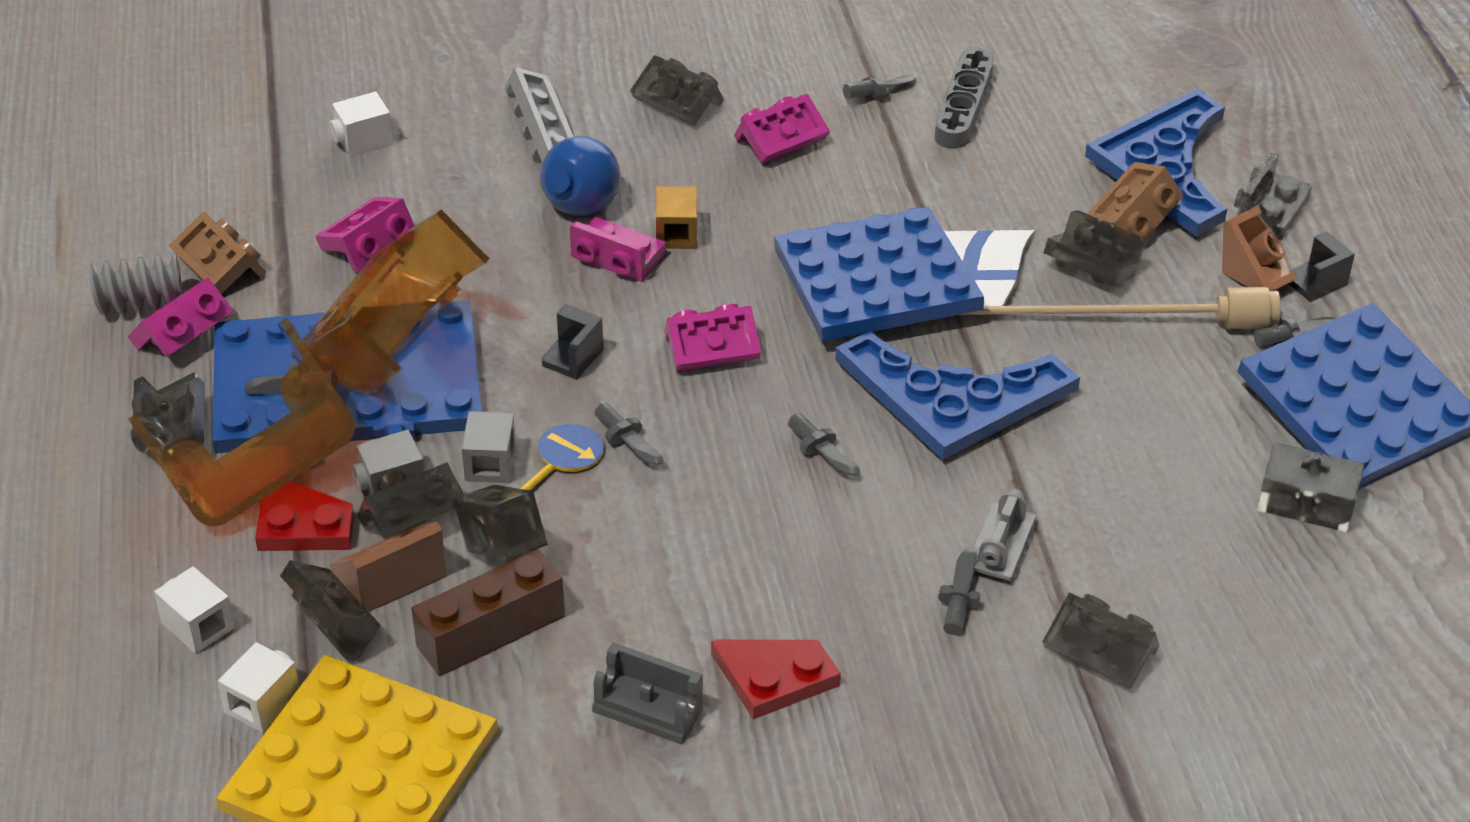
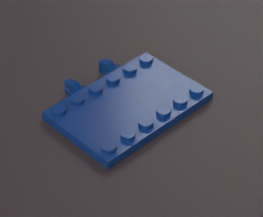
M471 300L219 322L215 325L213 445L215 454L293 447L296 456V469L315 468L313 458L315 444L378 439L405 430H409L411 436L465 431L469 411L482 412ZM294 363H301L306 373L335 371L338 379L336 388L308 390V399L296 401L292 394L293 391L247 394L244 391L246 383L255 377L289 375V366Z

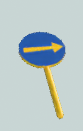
M578 424L559 425L544 432L538 440V454L547 465L496 509V515H504L555 469L565 472H578L596 465L604 452V442L600 435L591 428Z

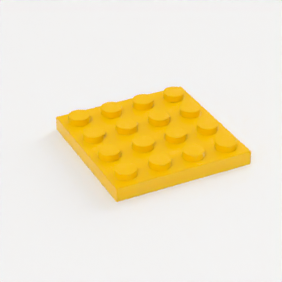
M324 654L216 797L218 809L246 822H438L497 734V719Z

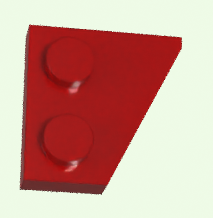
M265 474L255 535L257 551L351 550L355 517L353 504L284 478Z
M717 639L711 642L712 657L753 720L840 686L841 672L818 640Z

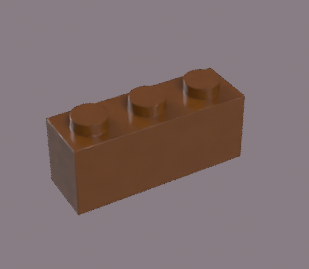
M537 548L411 607L416 646L440 677L564 617L563 578Z

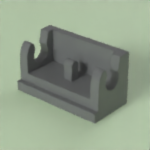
M613 642L606 655V673L597 670L595 674L592 712L682 745L703 709V674Z

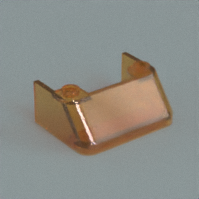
M440 209L380 249L291 353V357L298 363H301L304 369L311 372L335 371L339 384L360 393H364L369 389L375 393L401 370V367L390 356L427 310L438 303L443 307L449 304L461 291V288L457 285L461 279L486 264L490 258Z
M288 318L279 322L277 326L302 362L284 375L280 385L281 396L291 410V413L220 459L214 461L202 444L192 440L180 441L163 451L139 414H135L128 419L194 517L204 525L220 526L227 523L345 446L353 437L355 422L352 414Z

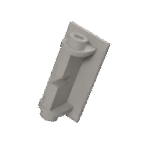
M1010 489L1001 495L999 504L992 502L974 545V548L978 551L973 571L1011 581L1036 519V514L1026 512L1027 502L1025 495L1020 490Z

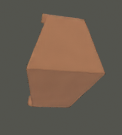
M1256 206L1223 223L1222 273L1247 287H1268L1269 291H1274L1296 280L1298 277L1295 271H1290L1282 243L1260 217L1262 211L1259 206Z

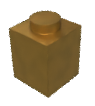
M656 186V239L665 241L666 249H697V186Z

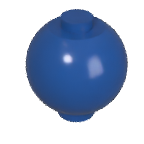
M573 136L558 142L549 150L541 166L540 180L545 196L555 208L568 215L582 217L602 211L613 201L619 190L621 172L618 160L608 146L592 137Z

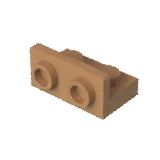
M1134 162L1084 218L1092 229L1116 233L1127 249L1136 250L1183 198V193L1166 167Z
M205 211L169 245L203 280L208 277L221 294L249 267L260 278L266 273L256 262L262 255L244 238L237 243L235 239L240 234L223 217L216 223Z

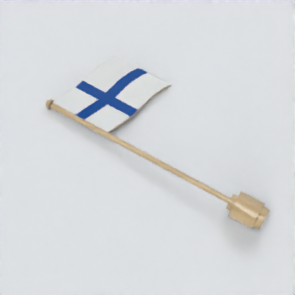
M1035 230L944 231L984 295V310L960 315L1216 312L1217 321H1224L1226 329L1268 328L1269 324H1278L1280 320L1279 292L1269 291L1268 287H1226L1224 295L1217 296L1216 304L1005 306L1016 286L1022 254L1028 242L1035 235Z

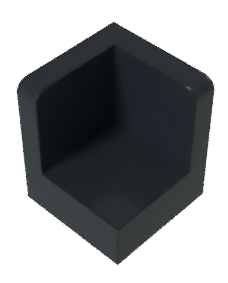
M1327 231L1314 237L1309 262L1290 270L1291 272L1295 271L1298 278L1288 284L1309 302L1348 285L1355 253Z
M565 304L557 313L558 340L543 355L542 366L578 380L604 350L602 317Z

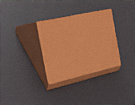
M439 522L410 527L330 563V569L362 614H365L447 576L442 529Z

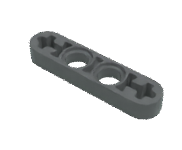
M970 48L963 51L959 58L936 118L935 141L942 147L951 149L961 148L970 139L993 74L994 56L986 49ZM963 85H971V86H974V87H973V88H968V87H963ZM953 107H964V108H968V109L961 110V109H956V108H953ZM952 125L957 126L955 130H951Z

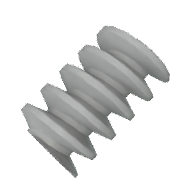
M172 253L169 266H165L160 255H155L152 268L147 267L143 257H138L135 270L130 269L126 259H121L118 272L113 271L107 260L103 261L101 273L96 274L90 263V283L93 301L101 315H107L111 302L118 313H124L128 300L135 311H141L145 298L152 309H158L162 296L168 304L176 299L179 294L182 295L181 273L177 253Z

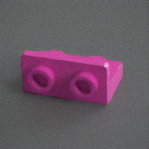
M807 93L794 99L792 96L784 97L777 101L773 107L762 111L760 108L750 110L741 117V122L734 137L737 142L748 140L759 161L763 164L826 139L830 130Z
M374 197L315 235V238L321 250L339 251L340 254H346L354 272H362L415 237L417 229L403 198Z
M595 217L588 225L575 221L570 226L571 257L642 282L666 255L665 241Z
M207 277L144 319L131 332L128 338L137 350L152 342L165 356H170L228 317L233 310Z
M725 304L715 308L714 311L697 313L695 310H683L667 318L664 334L666 341L670 342L675 371L760 358L761 349L751 305L739 307L737 304Z

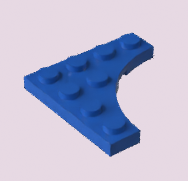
M1196 89L1086 145L1085 157L1117 180L1134 162L1166 167L1183 193V198L1167 216L1196 237L1225 222L1227 208L1206 190L1200 180L1194 179L1191 169L1193 163L1192 150L1197 140L1206 130L1223 119L1225 106L1201 90Z
M871 331L836 347L835 360L942 460L1079 390L1080 377L1052 353L1024 364L1003 367V374L974 375L972 368L940 364L939 369L935 370L912 363L911 355L892 347Z

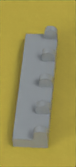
M514 67L505 85V91L509 97H516L513 105L515 115L525 119L522 133L525 139H533L534 146L531 150L533 161L543 163L549 150L558 142L573 137V133L549 77Z

